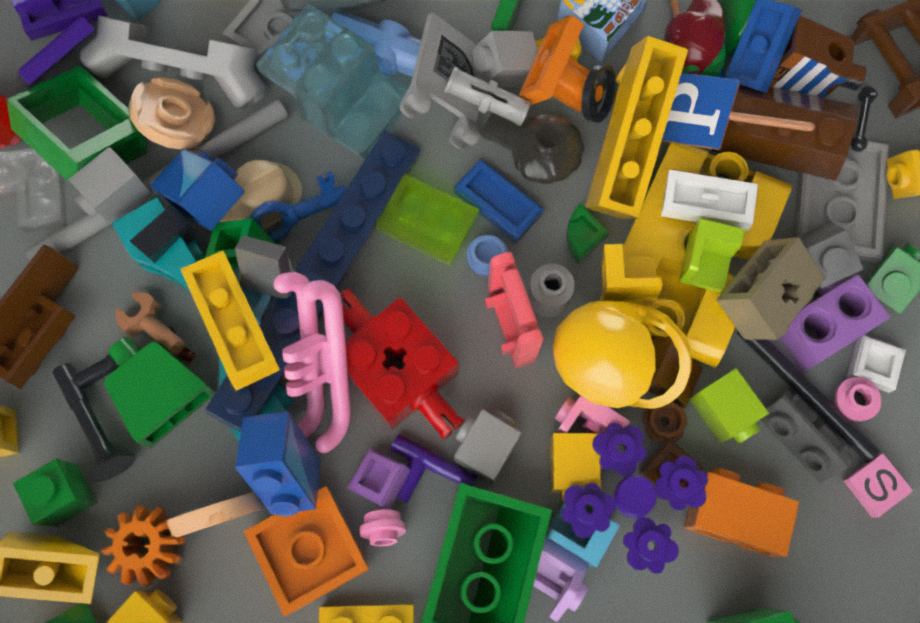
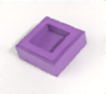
M369 448L348 489L390 510L411 469Z

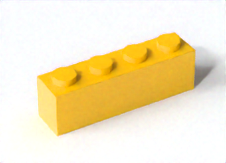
M651 36L645 37L631 47L585 208L622 220L639 218L688 49Z

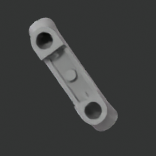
M98 16L96 37L80 48L81 63L89 73L106 79L111 77L136 58L142 60L141 67L145 69L166 72L167 65L181 68L180 76L197 80H205L206 74L213 75L235 107L242 109L255 104L266 93L267 87L254 70L257 55L256 48L209 40L208 55L146 42L148 25L104 16Z

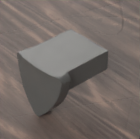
M243 235L235 247L240 270V285L274 297H290L292 291L279 293L273 285L274 279L280 274L293 272L286 247Z

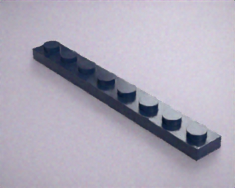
M384 130L294 272L306 276L309 281H327L338 290L418 160L421 149ZM292 291L291 296L288 298L277 297L259 324L280 371L237 391L227 375L205 408L207 415L241 432L244 417L261 415L285 376L284 367L289 364L283 361L282 350L301 340L297 297L294 291ZM321 299L316 300L318 321L324 313Z

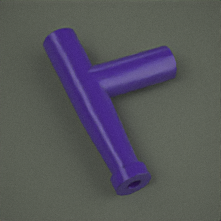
M398 434L391 447L392 451L410 460L407 467L411 470L396 497L405 503L409 502L426 469L458 484L463 483L470 486L474 485L478 475L466 472L444 457Z

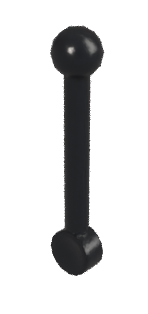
M868 86L862 88L858 95L862 105L856 136L852 138L850 144L851 149L855 152L865 150L868 145L865 131L870 104L877 97L876 90Z

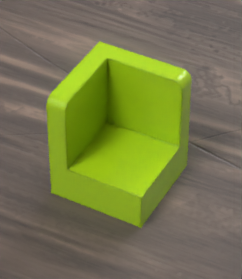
M700 218L688 237L679 282L721 292L726 286L731 258L742 246L745 229Z

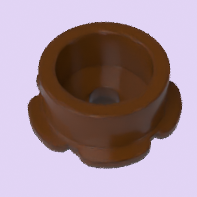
M672 401L659 408H647L643 415V422L647 425L646 433L654 441L662 442L663 440L671 439L673 442H676L684 435L683 430L687 426V416L684 410ZM662 418L668 419L669 424L667 426L662 425Z

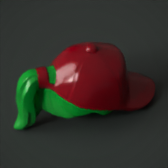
M693 0L686 12L676 15L668 23L665 29L664 41L688 49L682 73L711 77L719 76L725 64L726 56L724 42L726 32L724 30V13L721 5L716 0Z

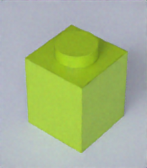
M737 368L689 399L720 444L731 438H734L738 444L745 441L761 430L756 422L769 414Z

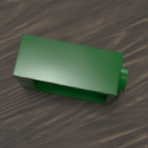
M80 65L64 73L57 74L53 78L23 90L7 99L11 129L68 182L70 177L108 147L126 165L147 153V137L140 133L131 121L129 108ZM80 105L107 130L69 149L43 123Z

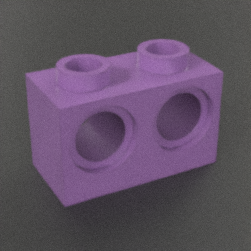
M858 274L844 283L839 280L816 290L815 292L820 298L809 305H805L791 322L789 330L779 338L803 372L824 361L891 318ZM839 302L845 303L850 308L851 317L842 312ZM804 323L814 327L817 332V339L807 335L804 330Z

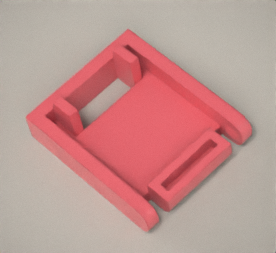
M512 252L499 254L490 260L487 289L490 297L486 298L484 303L486 309L494 307L506 344L501 345L500 348L502 355L510 353L514 367L518 368L536 362L543 342V336L538 328L535 314L519 270L516 268Z

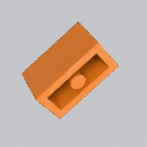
M713 468L712 473L706 472L708 483L702 487L706 492V501L700 507L688 508L683 528L771 558L787 557L799 501L784 497L785 490L775 485L759 482L754 487L739 482L741 476L729 470Z

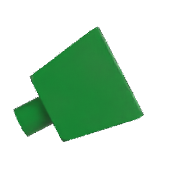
M124 337L116 341L108 350V354L119 368L105 378L104 385L129 433L138 444L152 448L208 402L216 393L210 385L156 341L150 342L140 349L131 337Z

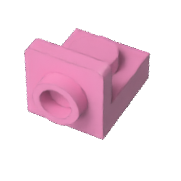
M581 395L577 401L569 397L555 417V420L561 423L556 433H567L577 418L584 422L582 428L587 433L597 434L606 433V428L611 423H619L623 428L630 423L629 420L611 408L593 404Z

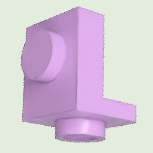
M545 537L533 586L556 600L549 617L558 622L567 608L575 612L581 604L588 590V586L582 583L589 564Z

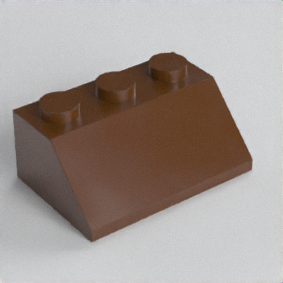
M739 84L732 112L811 122L815 125L813 131H802L729 120L721 150L711 149V151L717 153L733 152L746 160L836 181L848 155L857 123L858 105L771 86L767 93Z

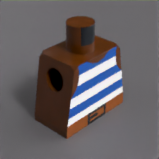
M799 16L770 86L825 98L838 86L854 91L859 89L865 79L866 68L852 63L854 52L852 38Z

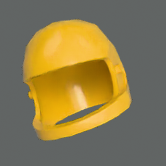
M609 299L582 305L572 311L556 329L552 345L555 367L564 383L591 403L614 408L631 406L649 409L665 406L674 401L685 390L692 371L691 350L686 335L668 315L643 303ZM644 324H650L665 331L673 341L679 357L680 369L675 384L664 395L652 399L641 398L649 390L655 372V348L649 330Z

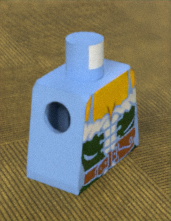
M561 0L557 21L572 15L584 23L578 37L581 46L599 62L603 63L644 12L648 0Z

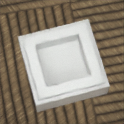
M863 335L856 341L846 378L862 377L871 381L879 390L888 393L895 391L906 350Z

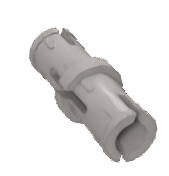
M454 67L444 91L447 94H452L478 106L477 111L485 114L488 110L515 122L519 126L522 125L531 105L530 100L523 99L497 87L498 82L490 79L489 83L458 70L457 67Z

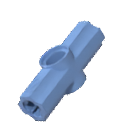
M339 10L337 13H333L328 23L325 37L327 45L364 58L365 62L379 73L393 75L398 71L413 76L421 40L412 37L407 28L395 21L382 20L377 24Z

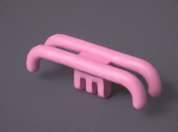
M297 272L283 273L274 279L273 285L279 293L295 292L301 338L300 341L282 350L283 361L289 363L284 367L285 378L290 380L286 383L287 395L292 397L301 396L306 393L307 409L304 417L297 425L307 439L321 423L325 406L323 383H330L332 421L328 430L319 436L315 443L316 449L320 453H327L340 444L346 435L351 415L343 304L340 293L333 284L324 280L309 281L306 276ZM321 299L323 302L326 336L318 332L316 300Z

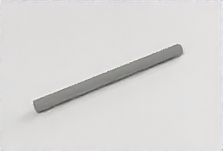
M276 99L190 152L198 155L200 151H203L216 160L287 118L288 114L281 102ZM167 166L141 181L150 194L123 216L159 195L150 185ZM99 213L93 218L85 214L25 250V255L31 261L43 245H47L59 254H63L110 224Z

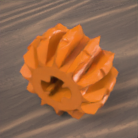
M139 505L135 507L133 516L124 512L117 515L120 529L107 528L104 531L108 538L113 539L112 546L103 547L100 552L104 556H114L106 570L110 574L122 571V584L132 585L138 580L141 587H147L152 585L155 576L159 579L170 577V569L166 562L181 563L183 560L182 556L173 552L174 546L184 544L186 539L184 536L177 538L171 536L165 520V509L155 507L150 512L147 506ZM142 537L150 539V545H145L146 548H149L147 554H139L138 547L143 546V544L139 543Z

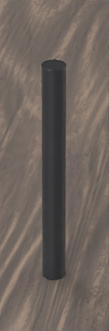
M739 332L736 333L865 462H869L880 452L768 340L744 339Z

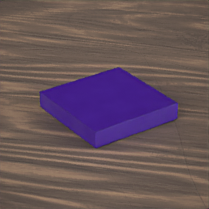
M79 17L18 69V78L28 88L31 87L88 38L95 28L84 17Z

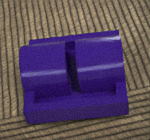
M10 0L20 16L25 34L31 41L64 31L79 17H84L88 22L98 20V16L108 17L103 0Z

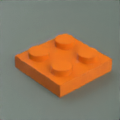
M327 486L318 490L316 509L299 511L292 516L272 515L243 531L284 617L289 616L370 570L342 512Z

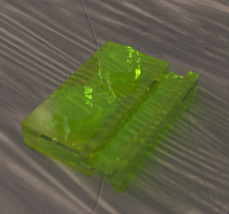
M404 174L386 205L381 219H378L376 228L378 231L452 266L458 251L461 250L479 216V209Z

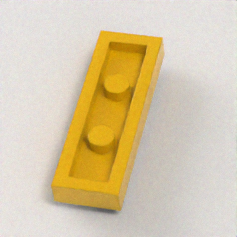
M224 251L181 268L183 277L234 389L237 391L280 371Z

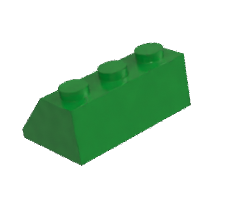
M460 483L456 488L419 623H524L552 509Z

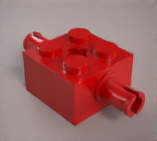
M351 289L342 291L340 294L344 298L343 301L350 308L348 309L343 304L344 323L353 333L345 341L347 370L350 381L392 430L414 411L419 410L440 434L442 440L448 438L452 434V429L442 417L450 423L455 431L465 420L457 414L439 391L459 374L458 361L401 297L378 315L372 316ZM392 358L397 360L403 358L405 367L398 370L395 366L390 367L388 361Z

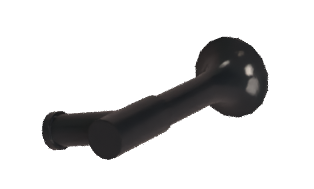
M109 354L106 355V358L77 374L70 363L61 364L52 372L70 409L74 411L94 453L95 468L88 477L91 482H102L114 478L126 471L135 461L134 455L121 454L111 445L84 390L119 368Z

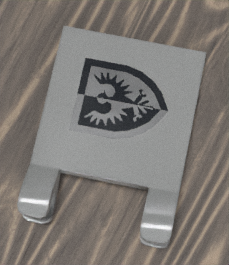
M432 12L427 15L411 84L401 101L400 111L413 119L416 116V111L423 114L426 113L430 108L431 99L459 117L450 134L449 141L453 146L462 150L465 147V142L475 145L479 140L480 133L477 126L478 106L452 94H447L444 91L454 67L478 78L477 71L473 66L471 51L476 44Z

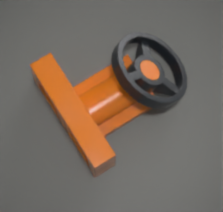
M569 15L549 26L518 96L530 100L531 105L550 99L553 96L576 112L582 111L587 121L599 123L608 115L613 104L616 90L615 72L613 67L607 64H597L589 71L570 58L584 23ZM604 70L606 73V78L600 81L596 80L599 74ZM605 90H606V95H605V99H604L603 105H602L600 111L597 113L598 105L602 102L603 97H604V93H605Z

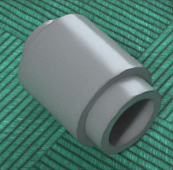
M546 264L539 267L531 277L527 293L533 311L540 316L548 318L562 314L567 309L575 289L573 276L565 267L558 264Z

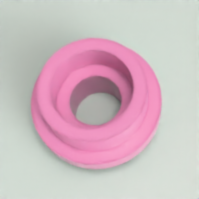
M851 377L841 382L836 388L834 395L835 406L849 420L856 422L866 421L873 418L879 412L881 395L878 388L871 381L862 377ZM855 391L863 395L865 399L864 406L856 403L854 399Z
M376 510L366 513L364 515V524L360 526V536L369 539L372 546L396 544L398 542L397 537L406 533V524L401 521V514L396 510Z

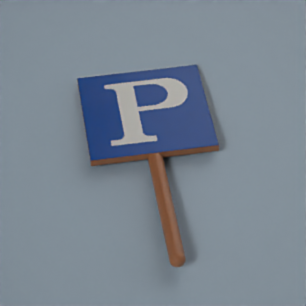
M681 73L662 141L721 150L729 120L802 131H813L815 125L811 122L732 112L740 80Z

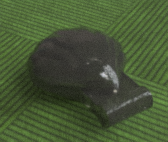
M492 113L480 131V134L485 139L493 141L511 151L516 170L520 171L524 179L543 185L565 180L572 172L576 171L581 164L585 148L579 129L569 119L557 114L552 115L548 113L532 117L526 116L522 125L519 126L513 121Z

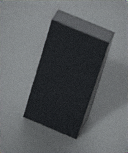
M170 205L133 237L130 242L153 263H156L193 223Z

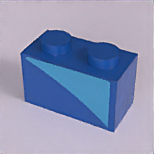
M182 149L150 185L173 207L175 206L180 213L210 231L245 193L234 181L238 174L219 158L214 160L203 151H200L197 155L186 149Z
M289 411L244 417L235 463L236 470L272 515L292 516L299 511L316 509L321 461Z

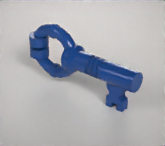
M329 171L326 173V178H323L321 175L316 176L317 183L320 186L319 195L294 205L285 204L280 201L264 202L247 219L252 218L263 229L261 218L265 214H271L273 211L280 212V217L284 222L277 231L274 230L271 233H266L277 243L290 233L293 226H296L299 220L336 206L346 191V187L341 185L335 188L333 185L335 183L334 175Z

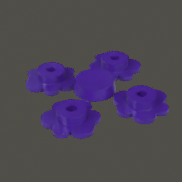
M611 423L607 426L606 433H600L593 439L592 446L594 451L601 456L599 459L601 468L604 470L614 468L617 474L625 476L615 488L614 499L609 494L601 493L600 487L596 483H588L584 488L577 485L571 486L564 493V502L567 506L562 509L561 517L565 522L572 523L573 532L580 538L592 536L595 530L599 532L606 531L610 526L608 516L614 512L616 506L624 515L631 518H639L633 524V532H628L623 537V544L629 549L626 556L627 563L634 570L648 568L650 572L658 574L664 570L665 563L673 562L678 557L679 548L676 542L670 539L672 532L668 525H656L652 519L645 516L654 509L657 496L662 500H669L670 507L676 511L683 510L686 505L691 508L702 506L706 501V492L702 487L707 485L708 476L703 471H697L695 461L688 456L677 458L674 464L671 462L663 463L659 468L661 478L655 482L654 486L646 478L632 475L636 471L637 462L643 461L647 455L646 449L641 446L643 434L636 426H626L623 428L619 423ZM618 445L624 447V452L618 450ZM680 480L685 481V488L681 487ZM586 505H590L592 507V512L590 514L585 511ZM649 541L654 543L653 550L648 548Z

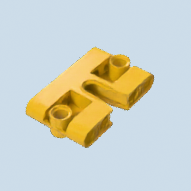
M670 143L646 195L640 216L636 218L623 246V257L653 256L655 258L656 277L662 278V289L657 300L630 302L648 304L668 315L686 335L691 350V358L716 368L725 353L735 329L734 324L717 302V298L735 277L728 273L726 286L721 292L679 282L686 251L684 244H687L689 234L697 222L661 216L669 170L712 177H718L716 174H724L730 180L758 184L753 225L749 231L744 232L742 246L733 255L735 258L747 260L753 256L764 241L772 239L793 185L756 170L753 172L749 170L747 162L737 153L722 152L714 156L709 154L708 150L700 147ZM603 292L601 294L599 301L603 300ZM644 324L648 328L650 336L671 339L665 331H660L653 325Z

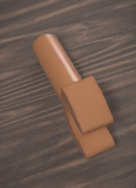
M144 292L131 293L132 298L141 305L140 312L136 316L130 317L120 309L115 310L118 326L131 337H135L137 334L145 331L172 355H176L183 350L185 342L157 318L162 305L150 294Z

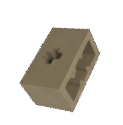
M799 237L764 241L717 298V302L744 339L778 340L789 330L791 322L801 309L812 300L814 292L824 281L825 276Z

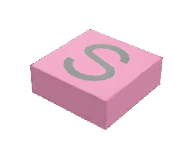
M883 453L876 455L872 460L866 462L843 480L872 518L880 517L913 492Z

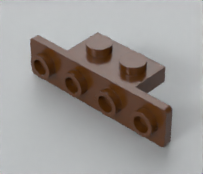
M47 245L41 246L0 300V377L20 389L38 371L43 359L55 343L65 335L68 326L75 318L74 314L54 301L77 272L78 267Z

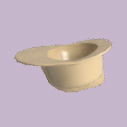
M253 160L245 163L236 171L238 176L234 179L245 193L219 222L247 219L264 202L280 201L291 205L299 203L302 198V185L298 175L288 166L278 162ZM273 211L271 214H265L261 218L264 231L282 220L280 212Z

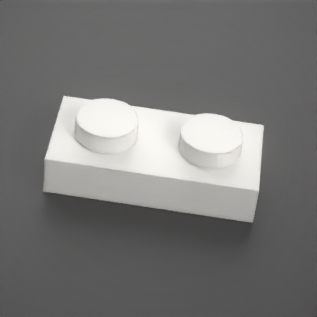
M669 170L661 216L698 222L702 218L749 231L754 220L758 184Z

